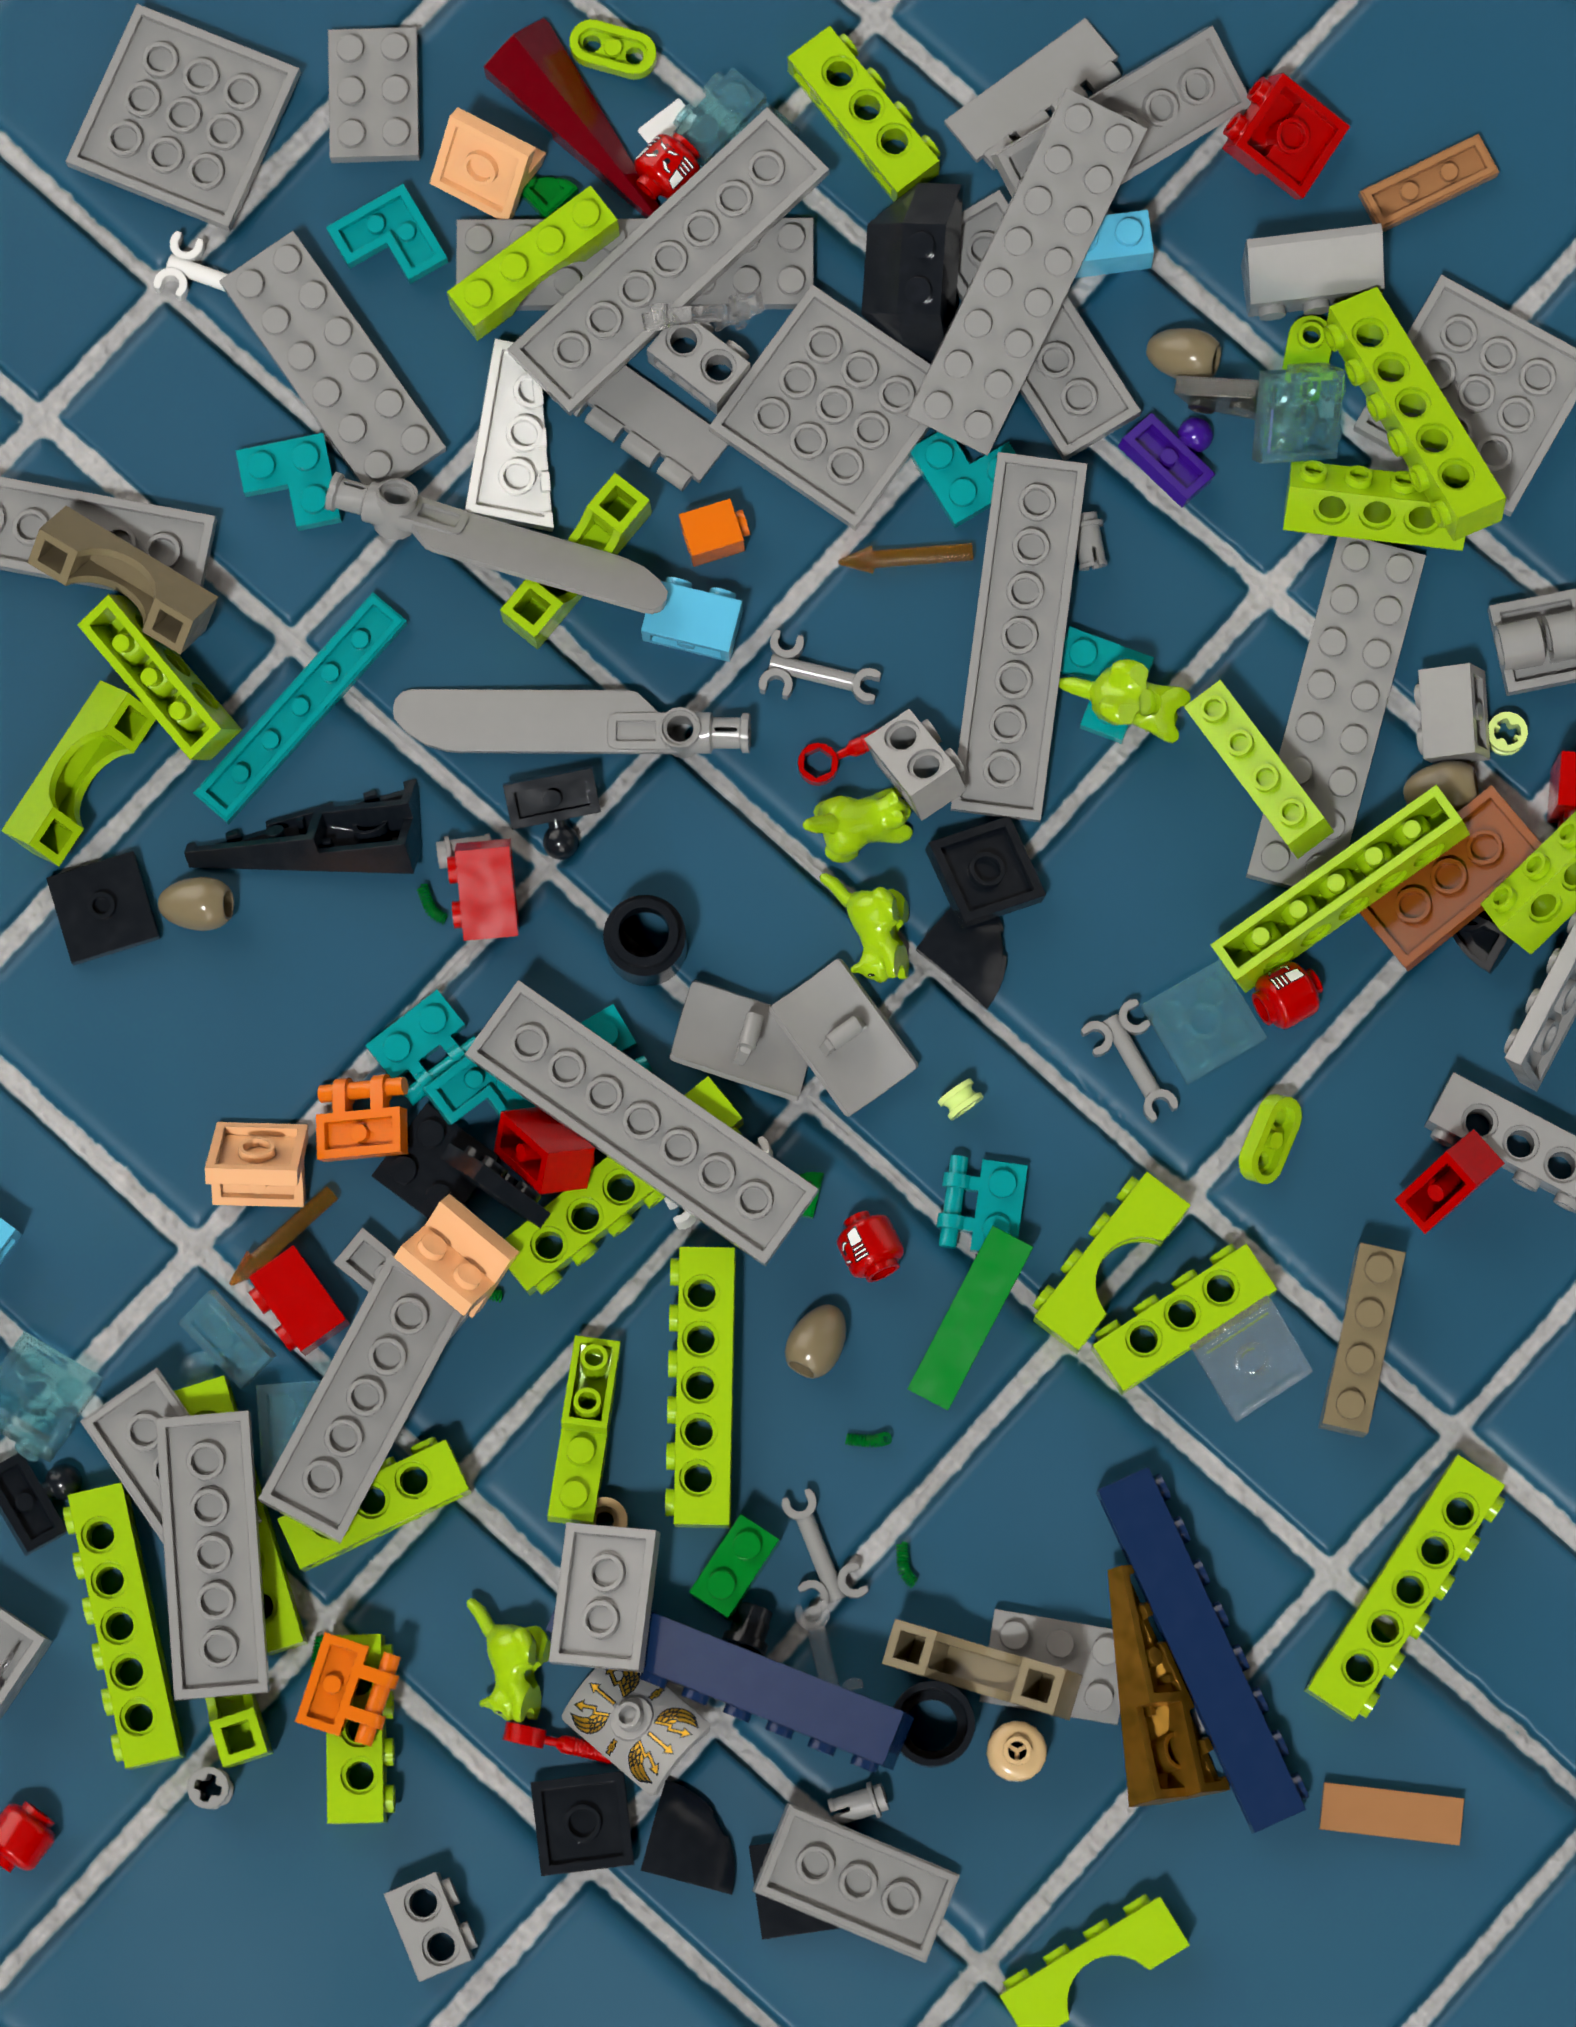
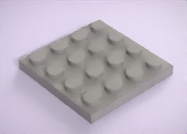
M136 4L65 162L72 169L231 232L300 78V69Z
M1441 275L1407 336L1507 497L1504 514L1511 517L1576 403V348ZM1382 378L1389 382L1397 381L1393 378ZM1366 405L1355 423L1353 431L1393 452L1388 443L1386 429L1381 421H1374ZM1403 413V414H1405L1406 416H1409V417H1417V416H1418L1417 414H1414V413ZM1425 448L1429 452H1440L1435 448Z
M812 284L709 425V432L856 531L910 457L912 450L920 443L930 429L907 417L906 414L931 364Z

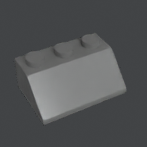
M1382 224L1247 239L1241 262L1247 316H1259V319L1262 321H1272L1285 317L1287 312L1303 311L1308 316L1321 315L1329 311V306L1374 287H1378L1383 295L1385 284Z

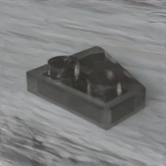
M1177 375L1174 393L1188 404V408L1194 412L1202 414L1219 412L1280 425H1289L1292 408L1260 380Z

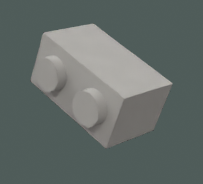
M1471 663L1418 670L1419 684L1415 685L1414 699L1418 710L1421 711V728L1417 730V746L1420 754L1423 755V759L1433 764L1451 760L1466 763L1490 760L1485 671Z

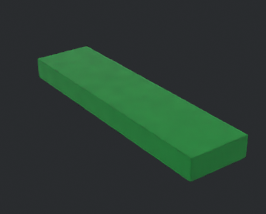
M994 1225L991 1227L909 1384L908 1390L947 1411L950 1409L1034 1246Z

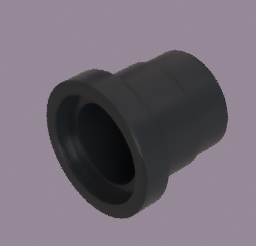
M740 1602L730 1630L724 1631L722 1640L765 1656L768 1649V1644L765 1643L773 1613L759 1605Z

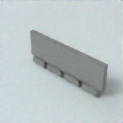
M1084 18L944 120V124L976 163L984 158L988 166L995 170L996 166L991 155L1013 143L1011 139L1013 136L1016 135V138L1019 139L1050 121V116L1046 112L1050 109L1052 113L1054 112L1066 88L1088 98V94L1082 88L1083 85L1086 84L1092 93L1095 94L1122 77L1121 73L1114 65L1118 60V56L1089 21Z
M626 365L573 413V415L579 417L588 405L592 407L584 423L613 443L617 441L624 431L629 433L620 448L648 468H651L660 456L663 457L665 460L659 466L656 473L681 491L689 485L692 479L700 483L729 446L726 442L709 432V423Z

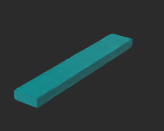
M372 592L193 792L195 797L229 825L407 626V621Z

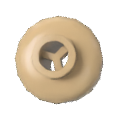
M1011 1721L1004 1723L993 1731L987 1742L986 1757L989 1767L998 1777L1009 1782H1023L1031 1779L1041 1771L1046 1761L1047 1746L1045 1739L1036 1727L1027 1722ZM1014 1742H1020L1023 1745L1016 1748L1011 1744ZM1008 1749L1014 1752V1759L1009 1756ZM1026 1749L1025 1757L1019 1760V1752Z

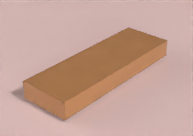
M1477 134L1360 191L1358 197L1372 223H1381L1382 231L1385 232L1498 177L1499 171L1480 135Z
M1324 1782L1319 1830L1459 1846L1464 1798Z

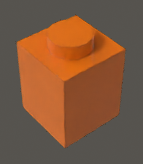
M731 499L679 514L680 527L693 567L745 551L743 537L749 536L750 531L743 510L734 511Z

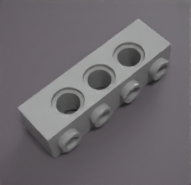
M1453 1072L1424 1125L1425 1128L1432 1131L1430 1137L1436 1142L1451 1148L1469 1133L1466 1127V1117L1471 1114L1482 1115L1489 1123V1132L1481 1137L1505 1163L1502 1168L1514 1174L1512 1180L1533 1192H1537L1539 1187L1555 1195L1554 1203L1570 1212L1576 1213V1136ZM1513 1135L1524 1137L1530 1145L1529 1155L1522 1158L1513 1156L1507 1148V1139ZM1552 1157H1562L1567 1160L1571 1167L1570 1177L1566 1179L1555 1178L1548 1169L1549 1159Z

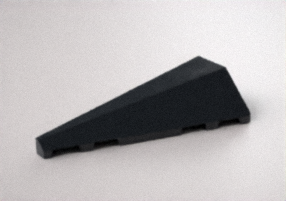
M417 780L404 781V790L380 797L376 790L363 793L364 801L352 805L335 806L331 802L266 821L265 830L241 836L238 829L225 833L226 841L217 844L197 846L195 842L189 843L184 851L189 868L414 874L422 849L420 796Z

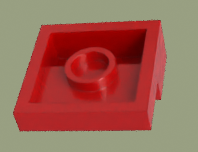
M1284 73L1269 76L1268 79L1261 77L1247 94V99L1252 103L1245 114H1236L1226 125L1223 134L1228 140L1222 149L1254 175L1264 174L1295 200L1303 199L1350 126Z

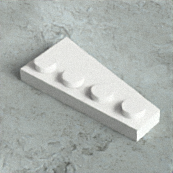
M495 339L465 511L508 524L552 532L554 524L553 512L551 511V487L546 450L547 437L543 413V388L508 354L507 349L514 342Z

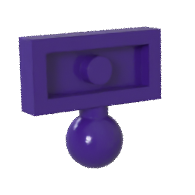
M1151 413L1126 434L1118 445L1181 508L1209 485L1216 475L1194 454L1205 451L1213 440L1211 425L1199 417L1185 420L1180 425L1176 437Z

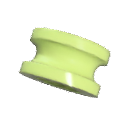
M1501 712L1495 715L1489 722L1490 750L1495 754L1501 756L1513 755L1526 742L1528 735L1527 725L1518 714ZM1506 723L1508 729L1516 728L1518 735H1515L1512 739L1513 744L1507 745L1504 738L1496 739L1494 733H1498L1500 730L1499 724Z
M971 1078L961 1082L938 1100L940 1107L945 1106L949 1109L948 1118L951 1121L966 1113L984 1098L981 1092L976 1093L973 1091L972 1085L974 1082Z

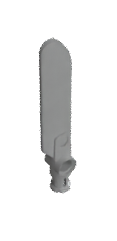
M335 472L330 481L325 500V509L333 512L336 509L361 515V520L373 524L375 531L384 538L400 540L414 534L423 547L433 553L641 613L655 614L661 612L666 606L668 591L661 580L644 566L625 557L418 496L417 488L411 482L404 479H388L381 483L373 481L370 485L346 479L343 473Z
M411 689L401 692L395 699L393 707L395 721L409 736L427 747L451 753L672 754L679 758H689L695 754H711L713 749H741L742 753H750L751 748L750 713H742L741 717H713L712 712H693L683 707L672 708L668 712H658L638 692L631 690ZM687 724L694 728L693 734L686 741L678 742L670 738L672 730L678 725Z

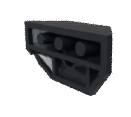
M917 183L867 224L861 314L870 324L929 364L932 363L955 315L964 185Z

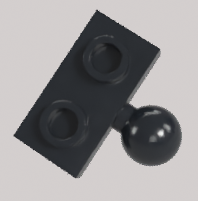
M592 766L503 783L512 830L548 823L549 828L543 837V847L546 853L554 859L564 860L570 858L575 854L579 846L578 835L571 826L566 824V819L601 812Z
M19 1452L0 1463V1514L25 1556H28L67 1533L66 1526L50 1499L68 1500L67 1495L80 1491L82 1477L77 1468L70 1464L61 1463L53 1466L47 1472L45 1482L40 1484L23 1453Z

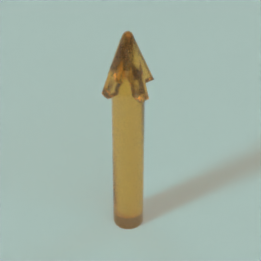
M972 543L872 551L871 545L838 560V564L873 574L874 568L973 561Z
M325 1186L251 1254L246 1251L229 1284L233 1286L249 1279L251 1274L266 1265L338 1200L336 1195Z

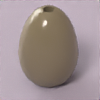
M1176 328L1154 335L1148 341L1146 355L1155 368L1172 378L1184 382H1202L1216 374L1221 359V346L1215 337L1205 331L1194 328Z
M1456 760L1438 762L1419 770L1406 781L1403 789L1404 799L1407 804H1410L1437 784L1456 812L1460 811L1479 795L1474 767L1466 762Z
M194 877L178 881L163 890L158 898V909L164 918L177 926L197 931H208L222 927L231 919L234 911V897L230 887L224 882L210 877Z
M821 1305L808 1312L795 1325L789 1334L785 1346L786 1362L793 1371L804 1377L814 1379L825 1375L834 1367L839 1360L846 1339V1319L843 1312L834 1305Z

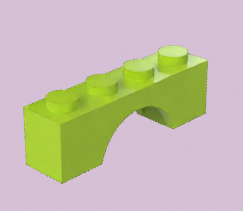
M590 185L448 290L447 296L450 307L477 341L510 318L522 300L550 275L569 264L585 262L619 237L618 219Z
M614 473L586 506L582 518L567 541L618 555L652 514L650 500L617 473ZM525 579L502 606L500 613L503 623L538 650L583 596Z
M100 680L1 831L32 854L56 866H60L84 830L80 820V806L89 784L109 762L136 751L155 722V717L142 702L130 693Z
M1147 1171L1140 1180L1134 1176L1128 1180L1116 1196L1122 1202L1112 1217L1106 1212L1100 1216L1088 1233L1094 1238L1084 1253L1078 1248L1073 1251L1060 1269L1066 1274L1064 1279L1056 1289L1048 1284L1032 1305L1038 1310L1033 1322L1076 1355L1106 1317V1312L1099 1301L1096 1291L1097 1270L1103 1260L1115 1249L1131 1243H1148L1161 1247L1191 1206Z
M255 1694L205 1698L210 1728L223 1767L232 1768L274 1754Z
M1145 1893L1122 1908L1127 1916L1110 1925L1105 1918L1082 1932L1086 1941L1074 1949L1070 1950L1067 1943H1064L1043 1956L1042 1958L1046 1966L1030 1975L1027 1968H1024L1004 1980L1002 1983L1007 1990L999 1994V1997L1018 2027H1059L1069 2021L1067 2002L1072 1981L1085 1965L1095 1959L1111 1955L1124 1956L1141 1964L1147 1970H1151L1190 1946L1161 1897L1158 1896L1150 1901Z

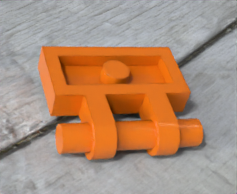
M389 1074L373 1075L371 1080L353 1082L351 1078L335 1079L333 1084L319 1085L317 1091L318 1099L321 1103L332 1102L333 1113L316 1114L317 1160L332 1162L408 1154L407 1109L401 1106L390 1107V1101L393 1096L406 1095L408 1093L406 1077L391 1078ZM370 1098V1109L353 1111L355 1100Z
M325 1632L295 1722L341 1737L346 1720L348 1719L360 1723L354 1742L372 1747L377 1729L382 1730L386 1717L382 1716L390 1690H396L400 1678L396 1675L401 1657L383 1652L379 1667L375 1669L365 1665L371 1647ZM360 1679L373 1683L365 1709L351 1706Z

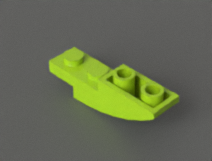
M575 1335L548 1508V1522L594 1525L606 1459L621 1341Z

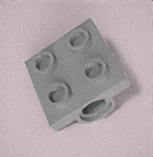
M1576 589L1489 605L1487 611L1506 696L1576 683Z

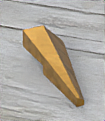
M1121 1565L1107 1570L1129 1807L1160 1805L1230 1790L1226 1776L1218 1777L1208 1755V1752L1213 1750L1209 1738L1200 1737L1191 1717L1190 1710L1195 1706L1166 1641L1158 1642L1149 1623L1148 1617L1153 1615L1148 1602H1140L1130 1580V1575L1134 1573L1132 1565Z

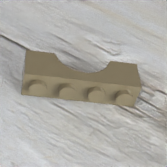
M68 506L62 508L39 529L27 562L65 586L88 582L104 585L122 593L139 609L143 618L142 632L178 654H182L206 631L218 600V596Z
M1361 1242L1357 1246L1346 1293L1340 1337L1327 1383L1318 1428L1361 1438L1368 1434L1406 1252Z
M898 1619L894 1621L882 1664L902 1671L944 1682L1069 1721L1083 1676L1067 1669L993 1649Z

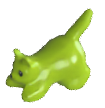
M1129 659L1116 661L1111 667L1106 668L1095 681L1077 677H1065L1059 679L1058 686L1070 694L1089 699L1092 703V710L1099 719L1112 725L1132 724L1171 744L1179 738V732L1175 726L1178 719L1177 709L1191 701L1190 693L1183 687L1147 682L1148 669L1144 664Z
M895 787L887 788L861 799L839 795L820 801L815 806L814 816L806 819L802 824L803 828L809 832L823 833L826 843L825 855L831 861L837 863L852 861L858 856L859 850L868 843L887 842L901 844L910 840L913 834L912 828L905 824L911 815V807L901 798V794Z
M822 873L819 876L820 881L831 890L839 902L847 909L848 917L863 945L862 956L859 962L851 967V972L862 974L866 978L875 980L878 983L886 982L888 978L908 979V954L904 943L897 934L900 927L909 919V906L904 896L894 889L887 890L884 887H877L872 891L860 890L850 893L838 878L828 873Z
M468 1599L467 1607L487 1638L488 1657L494 1669L496 1682L490 1696L480 1700L479 1705L491 1709L505 1721L514 1720L522 1722L525 1716L528 1719L537 1720L541 1709L542 1695L539 1685L535 1680L534 1672L544 1662L549 1660L551 1642L548 1635L541 1627L536 1625L525 1628L513 1624H495L485 1606L476 1599Z

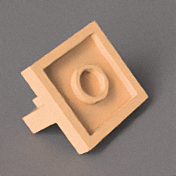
M457 107L449 117L429 184L497 219H512L516 213L523 188L542 167L546 152Z
M217 1122L205 1165V1184H211L212 1205L304 1207L306 1199L304 1157L308 1145V1124Z
M449 1193L439 1202L426 1224L401 1245L394 1258L463 1316L468 1313L473 1318L482 1310L520 1252Z

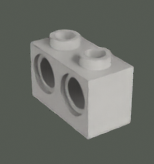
M681 310L670 320L646 349L648 362L717 415L751 369L750 362L747 361L749 355L732 340H728L725 344L712 334L714 331L713 326L699 314L693 313L690 317ZM680 338H690L697 344L691 352L685 354L678 353L672 348L674 342ZM714 365H725L732 372L724 380H713L707 375V372Z
M910 709L864 738L877 766L921 821L967 791L960 776V773L965 768L956 753L950 747L943 751L938 745L942 740L930 721L925 719L923 722H920Z
M434 1872L384 1894L419 1982L474 1960L471 1950L477 1948L478 1944L469 1922L466 1921L460 1924L453 1906L460 1904V1900L450 1877L442 1880L440 1873ZM422 1889L432 1891L437 1898L436 1910L427 1917L419 1916L412 1906L414 1895ZM439 1933L450 1935L455 1943L453 1955L445 1961L436 1959L430 1951L431 1940Z

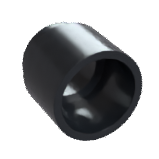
M653 895L633 896L620 902L611 911L605 922L603 940L608 960L615 972L624 980L639 986L658 985L675 976L684 964L688 950L685 925L679 912L668 901ZM647 912L656 914L665 921L669 928V937L666 945L660 952L649 957L632 955L625 950L620 942V931L623 924L629 917L635 914Z
M925 1681L915 1684L903 1692L893 1708L909 1715L912 1709L922 1702L939 1701L953 1711L957 1720V1733L954 1740L947 1747L938 1751H926L917 1747L907 1734L900 1752L908 1761L918 1766L938 1768L953 1763L967 1750L974 1735L975 1717L969 1701L957 1688L944 1682Z

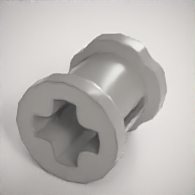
M203 1767L191 1775L188 1780L187 1791L189 1798L195 1805L200 1808L216 1810L230 1802L234 1793V1784L230 1780L229 1774L224 1770L215 1767ZM213 1775L217 1776L215 1784L222 1787L219 1796L211 1795L209 1801H206V1792L200 1790V1784L202 1781H210Z

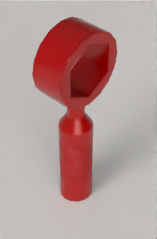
M878 729L850 740L845 748L836 752L830 746L823 743L809 744L802 750L798 758L800 776L810 785L822 786L828 784L835 778L838 772V760L847 756L858 757L870 751L864 738ZM821 751L832 759L831 772L815 778L804 769L805 757Z
M506 1722L502 1738L504 1741L543 1749L544 1745L556 1747L563 1754L588 1758L608 1764L612 1763L585 1739L569 1735L556 1738L547 1736V1730Z

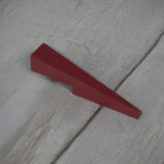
M542 18L512 34L483 66L485 77L552 134L553 140L647 219L659 208L656 200L647 196L636 184V180L640 176L635 170L634 163L549 22Z

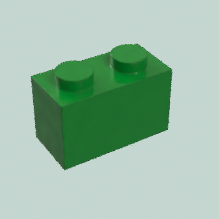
M740 1514L689 1591L690 1595L730 1620L739 1607L740 1602L743 1601L776 1551L780 1540Z

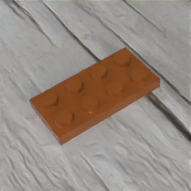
M1492 785L1457 812L1470 833L1469 836L1359 913L1408 972L1483 912L1484 908L1481 906V903L1542 844Z

